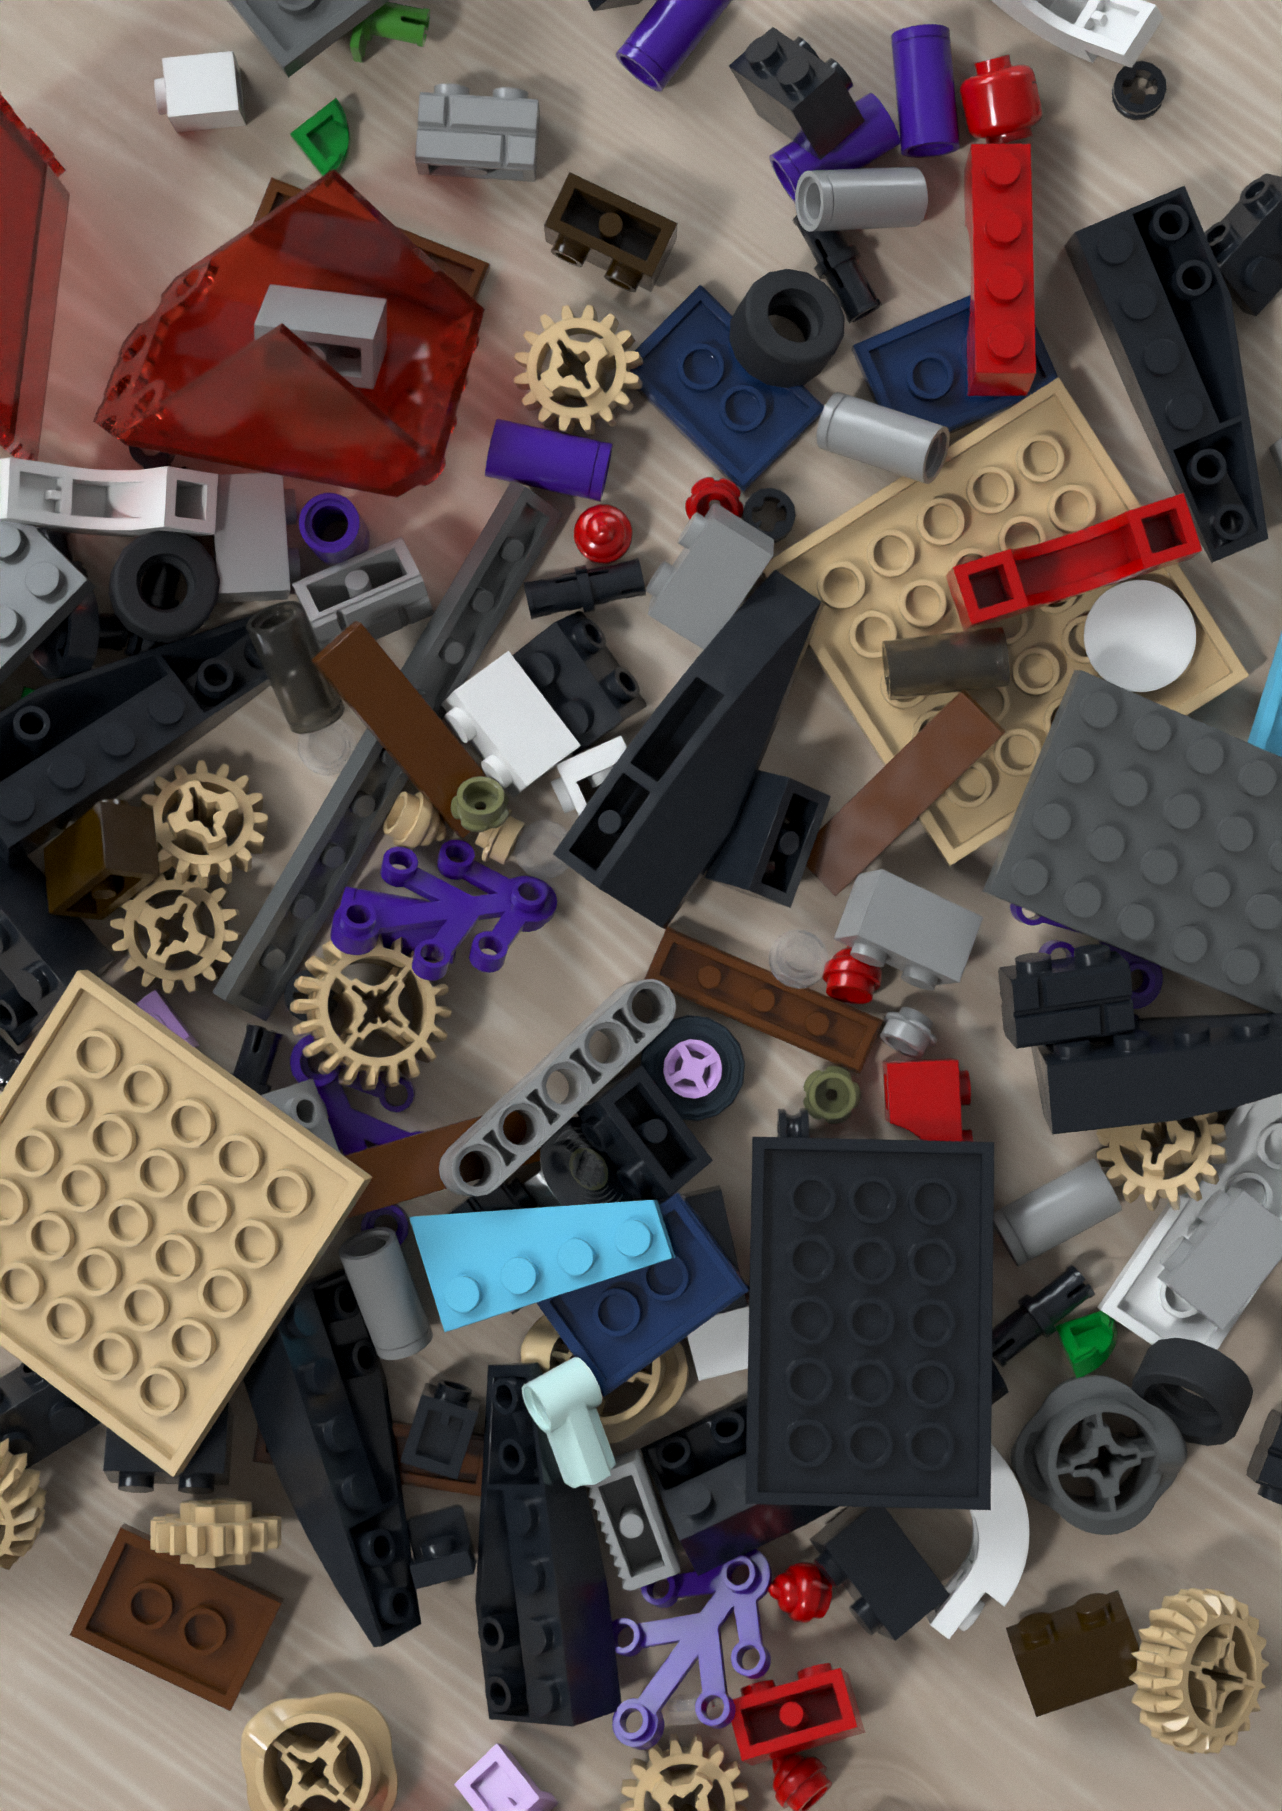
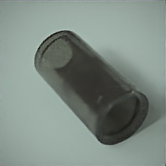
M295 601L281 602L269 606L251 617L246 624V629L290 730L296 734H308L322 730L335 723L344 714L345 706L337 691L311 662L321 649L302 605Z
M1002 627L882 641L883 671L889 700L961 692L963 689L970 691L1009 686V657L1006 637Z

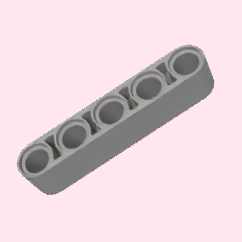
M647 979L624 984L615 990L446 1150L441 1157L439 1165L440 1178L445 1187L454 1194L463 1196L487 1195L497 1189L669 1025L674 1018L676 1010L675 997L670 988L661 981ZM637 992H643L652 1002V1015L646 1023L639 1021L632 1012V1000ZM596 1031L605 1034L611 1044L610 1056L603 1063L595 1060L589 1049L590 1039ZM554 1071L562 1073L569 1084L568 1096L560 1104L554 1102L549 1097L546 1088L547 1080ZM512 1111L518 1112L523 1116L527 1127L525 1137L516 1145L507 1140L503 1131L504 1120ZM469 1152L477 1154L484 1166L482 1178L473 1186L463 1181L459 1171L461 1160Z

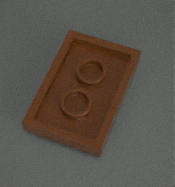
M124 1523L118 1531L70 1636L231 1711L284 1598L218 1567L195 1568L193 1564H180V1555H170V1552L156 1553L155 1550L150 1549L149 1534Z

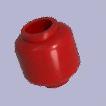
M1009 55L974 63L977 75L966 79L960 86V95L970 134L974 138L985 139L986 144H1004L1033 136L1031 127L1040 122L1043 115L1033 69L1023 64L1012 66Z

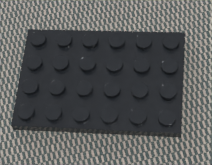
M752 1137L745 1504L991 1510L994 1142Z

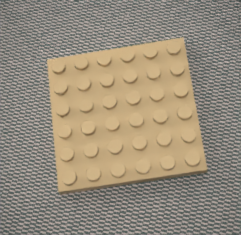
M1059 377L949 446L944 464L937 477L930 484L904 476L900 477L772 558L761 573L766 580L776 569L824 603L808 647L884 766L963 689L1006 731L917 817L947 866H951L1009 829L1074 670H1082L1103 679L1096 672L1087 656L1084 645V628L1090 609L1097 599L1110 588L1132 580H1148L1160 583L1173 590L1183 599L1193 616L1196 627L1195 650L1184 672L1176 680L1163 688L1149 692L1133 693L1187 716L1249 676L1178 564L970 631H963L946 579V575L952 567L1008 549L1022 548L1062 537L1104 522L1126 511L1141 507Z
M78 970L0 1095V1346L172 1477H175L184 1471L373 1177L89 970Z

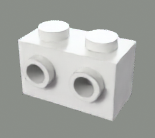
M509 651L454 690L441 704L447 711L445 720L451 731L462 742L467 743L470 741L483 758L481 766L485 775L497 781L503 790L506 788L513 798L581 746Z

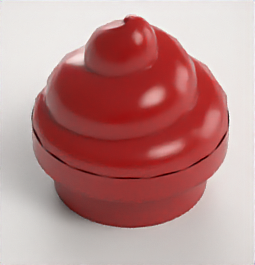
M598 504L589 507L576 521L574 527L576 547L582 556L591 562L598 564L613 563L627 553L632 543L633 532L628 517L624 512L612 505Z
M847 946L838 951L832 959L825 963L822 978L827 983L826 994L844 1003H869L873 999L874 991L878 990L881 986L882 970L880 967L868 965L853 958L850 955L852 947Z
M799 1562L790 1565L784 1573L777 1575L769 1585L768 1592L771 1597L777 1599L779 1608L787 1613L791 1620L808 1623L813 1618L821 1619L826 1615L831 1603L832 1585L814 1563Z
M794 1753L773 1759L772 1769L775 1776L772 1785L776 1793L775 1798L783 1809L790 1807L793 1811H807L832 1786V1782L824 1774L827 1767L815 1756L805 1758L799 1753Z

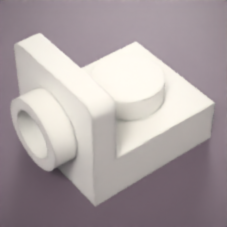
M622 736L556 764L561 777L550 782L565 814L576 809L578 815H580L587 804L577 783L588 779L592 788L602 784L627 748Z

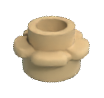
M509 809V816L500 827L479 832L475 844L484 848L481 856L484 862L491 858L505 865L514 852L526 823L512 817L513 810Z

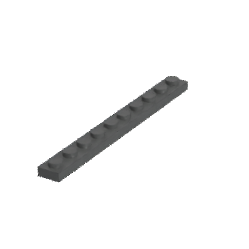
M514 481L510 482L400 670L441 721L447 713L441 704L454 690L464 684L563 514L530 489ZM368 729L365 730L213 990V993L224 1001L264 1021H267L287 983L297 970L408 780V776Z

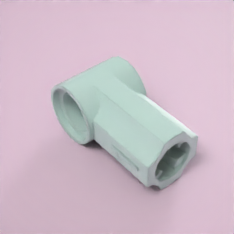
M573 1357L524 1384L522 1387L524 1403L534 1422L547 1434L564 1483L572 1488L583 1485H595L611 1476L610 1471L616 1465L596 1409L602 1403V1394L598 1382L587 1364L579 1357Z

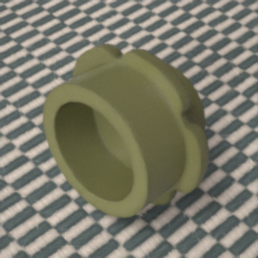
M483 776L473 777L464 781L458 788L457 796L451 802V813L455 819L461 820L463 828L472 832H484L491 828H498L505 823L509 816V809L506 808L509 799L502 786L494 779ZM483 807V808H486V809H485V810H477V809H475V808Z
M829 1066L825 1071L816 1070L807 1077L803 1087L806 1092L803 1103L805 1108L808 1109L809 1115L817 1120L823 1118L829 1124H839L849 1119L851 1116L850 1111L858 1107L861 1099L859 1085L851 1080V1074L848 1070L839 1066ZM829 1089H834L837 1092L835 1100L830 1101L826 1098V1092Z

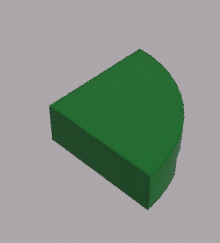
M337 98L290 133L293 141L327 184L334 180L343 168L350 148L348 121Z
M1103 1311L1055 1326L1059 1341L1076 1378L1083 1377L1100 1367L1112 1354L1117 1343L1118 1332L1115 1319Z

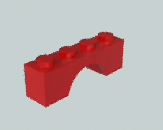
M971 144L964 169L965 227L968 229L971 254V300L967 335L968 396H1027L1036 375L1031 144Z
M1184 493L1126 511L1104 522L1062 537L1031 546L1008 549L952 567L946 575V579L963 631L966 632L1190 560L1200 553L1202 548Z
M941 1058L882 1061L886 1121L909 1130L920 1140L973 1142L972 1130H962L961 1106H970L971 1086L969 1071H959V1060Z

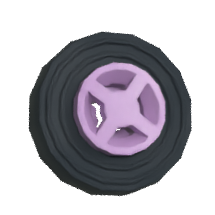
M686 1015L672 1019L669 1025L642 1050L640 1066H643L682 1120L701 1121L719 1115L734 1102L743 1086L745 1060L740 1043L727 1027L709 1017Z

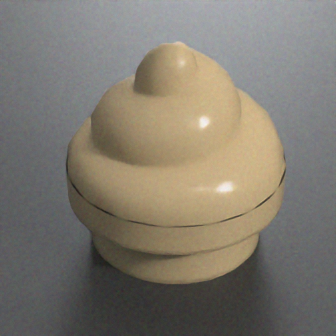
M406 791L401 792L384 821V834L393 838L394 845L414 850L418 846H429L434 840L443 841L447 835L446 826L440 819L439 812L421 792H417L414 795Z

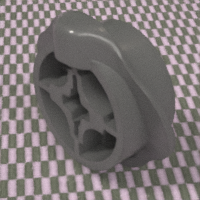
M1087 1374L1083 1377H1073L1062 1382L1048 1394L1040 1409L1020 1432L1011 1449L1010 1460L1016 1477L1034 1499L1049 1506L1068 1523L1082 1531L1098 1535H1113L1132 1529L1149 1515L1155 1503L1172 1485L1187 1460V1445L1176 1424L1161 1409L1146 1402L1130 1387L1114 1378ZM1113 1412L1130 1417L1135 1424L1138 1435L1127 1437L1122 1432L1110 1433V1427L1102 1420V1413ZM1078 1423L1075 1436L1069 1442L1061 1444L1068 1431ZM1104 1445L1107 1450L1101 1451L1098 1454V1447ZM1098 1457V1463L1092 1464L1089 1461ZM1134 1466L1127 1479L1119 1485L1122 1474L1128 1468ZM1070 1473L1074 1478L1086 1477L1087 1482L1094 1488L1095 1496H1079L1067 1492L1062 1488L1058 1475Z

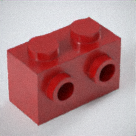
M823 1663L798 1671V1680L776 1686L775 1681L771 1679L741 1688L742 1697L733 1699L736 1710L732 1720L741 1760L753 1766L865 1733L849 1674L841 1667L832 1669L831 1663Z

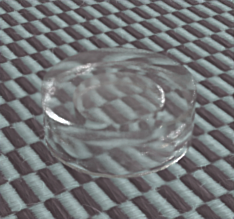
M702 1692L670 1697L665 1704L666 1723L669 1725L702 1723L695 1712L696 1700ZM721 1698L713 1699L707 1706V1715L710 1720L719 1718L724 1711V1703Z

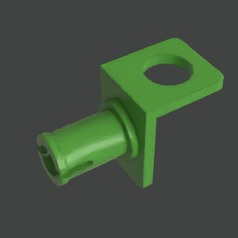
M393 2L385 3L353 28L350 41L353 60L363 63L367 40L371 41L373 35L424 47L427 34H424V32L429 29L430 9Z

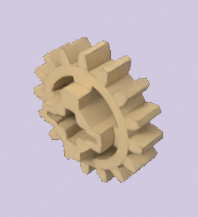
M569 305L562 306L561 321L554 323L549 316L543 314L540 316L545 330L540 335L530 331H526L523 334L524 338L531 345V350L529 353H515L514 359L520 366L527 369V372L514 377V383L521 390H531L522 399V403L528 411L542 407L538 420L543 426L548 428L558 418L559 428L562 433L571 434L575 424L580 423L587 435L592 436L595 434L596 420L603 418L609 426L614 427L617 423L612 411L617 406L629 411L634 407L625 393L627 389L642 388L643 382L637 375L631 373L630 369L642 365L643 360L639 352H626L635 342V339L629 330L621 331L615 335L619 322L613 314H608L599 323L597 311L593 306L587 305L582 317L576 318ZM587 334L596 338L586 343L571 340L569 336ZM552 349L553 353L549 369L541 374L543 361L549 350ZM567 353H571L574 359L580 361L588 374L586 378L591 385L590 389H587L581 380L577 381L573 376L570 368L571 363L566 357ZM616 367L612 386L605 393L604 386L607 373ZM571 398L586 401L588 406L571 408L556 402L563 403Z
M198 760L196 773L187 774L186 770L178 764L174 766V781L170 783L166 779L157 776L154 779V793L156 796L143 794L141 807L153 809L159 873L161 874L171 867L177 869L176 883L179 885H183L190 875L198 876L201 889L208 888L210 876L216 874L219 875L226 885L232 883V867L236 866L245 872H249L252 869V856L250 853L262 854L264 850L265 837L261 834L267 832L268 815L260 813L263 808V796L261 793L247 795L250 778L246 775L239 777L234 782L229 780V765L222 764L216 774L207 772L205 761ZM178 802V811L169 814L168 822L163 823L168 810ZM193 813L198 821H193ZM243 825L237 840L228 847L226 843L227 838L236 834L238 826ZM213 827L212 835L208 828Z
M177 869L174 879L170 880L165 871L154 879V884H148L140 890L135 899L130 898L121 905L127 911L125 919L117 918L110 920L111 927L124 930V939L112 944L113 951H128L131 956L122 967L125 972H133L142 968L144 974L141 979V985L145 988L151 987L158 978L163 979L162 986L165 994H174L179 980H183L184 986L189 992L198 991V976L201 974L208 980L216 982L220 976L214 966L217 961L230 963L233 955L225 949L227 941H238L242 937L241 933L228 930V921L234 920L240 913L239 909H223L221 903L230 893L227 888L222 887L210 892L208 888L201 889L198 877L194 882H191L190 876L183 885H179L176 883ZM183 890L182 895L178 896L173 905L160 908L149 903L156 896L167 891ZM204 904H206L213 917L214 937L206 933L203 926L201 913L205 908ZM184 914L183 917L185 919L182 927L189 932L186 941L174 940L169 946L170 932L163 928L167 919L178 920ZM139 924L147 928L151 942L147 955L139 941ZM192 952L203 957L198 963L182 970L169 969L171 964H174L178 955Z
M1217 1112L1187 1118L1197 1127L1201 1137H1196L1193 1131L1183 1130L1180 1120L1097 1129L1096 1135L1099 1142L1107 1148H1103L1096 1153L1101 1167H1111L1105 1175L1112 1188L1125 1183L1122 1191L1125 1201L1131 1204L1140 1194H1143L1148 1210L1155 1211L1160 1198H1168L1169 1204L1175 1211L1180 1209V1195L1188 1193L1197 1202L1203 1199L1198 1185L1202 1180L1209 1184L1217 1185L1219 1177L1212 1164L1227 1163L1228 1157L1225 1148L1217 1145L1225 1141L1227 1136L1224 1124H1213L1218 1118ZM1168 1131L1172 1144L1164 1145L1162 1153H1158L1156 1162L1152 1147H1159ZM1123 1154L1129 1155L1130 1160L1141 1161L1144 1171L1143 1177L1135 1173L1126 1164ZM1186 1168L1188 1169L1187 1171H1185V1172L1182 1173L1181 1175H1179V1176H1177V1177H1174L1175 1175H1177L1178 1173H1180V1172L1183 1171L1184 1169H1186Z
M237 1498L182 1501L180 1503V1514L168 1513L166 1516H155L153 1520H150V1549L155 1550L156 1553L170 1552V1555H180V1564H193L195 1568L251 1564L252 1552H267L268 1549H278L279 1545H281V1515H276L273 1512L261 1513L259 1510L252 1511V1501H239Z
M677 1733L671 1734L669 1741L670 1749L662 1751L657 1744L649 1748L650 1760L647 1763L634 1757L630 1762V1770L637 1777V1780L624 1779L621 1784V1793L633 1800L621 1804L620 1811H646L644 1804L646 1790L651 1793V1798L660 1804L659 1811H674V1794L684 1798L689 1792L693 1793V1791L695 1807L685 1803L680 1809L676 1808L675 1811H721L717 1808V1803L708 1797L715 1779L719 1782L724 1793L722 1811H747L746 1807L735 1803L749 1797L747 1783H732L741 1773L739 1763L736 1760L723 1765L721 1762L724 1757V1746L718 1743L709 1752L703 1750L702 1736L699 1734H695L691 1740L690 1747L681 1746ZM677 1764H691L686 1769L674 1771L668 1769V1767Z

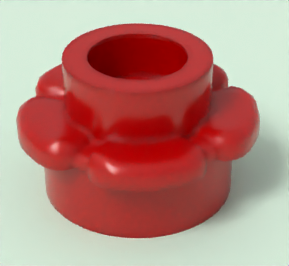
M705 477L698 480L692 486V495L687 498L685 503V510L689 520L696 512L705 517L710 509L709 502L711 500H718L721 507L739 518L742 517L743 503L739 501L740 490L734 482L726 478H721L718 481L712 477Z

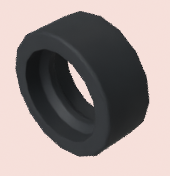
M1176 1337L1158 1340L1148 1349L1133 1379L1131 1388L1146 1402L1165 1412L1176 1424L1186 1442L1205 1446L1222 1445L1236 1436L1251 1404L1253 1388L1248 1376L1235 1361L1217 1349L1203 1343ZM1184 1388L1189 1389V1390H1191V1391L1197 1393V1394L1200 1395V1396H1197V1395H1195V1394H1193V1393H1190V1392H1188L1187 1390H1185Z

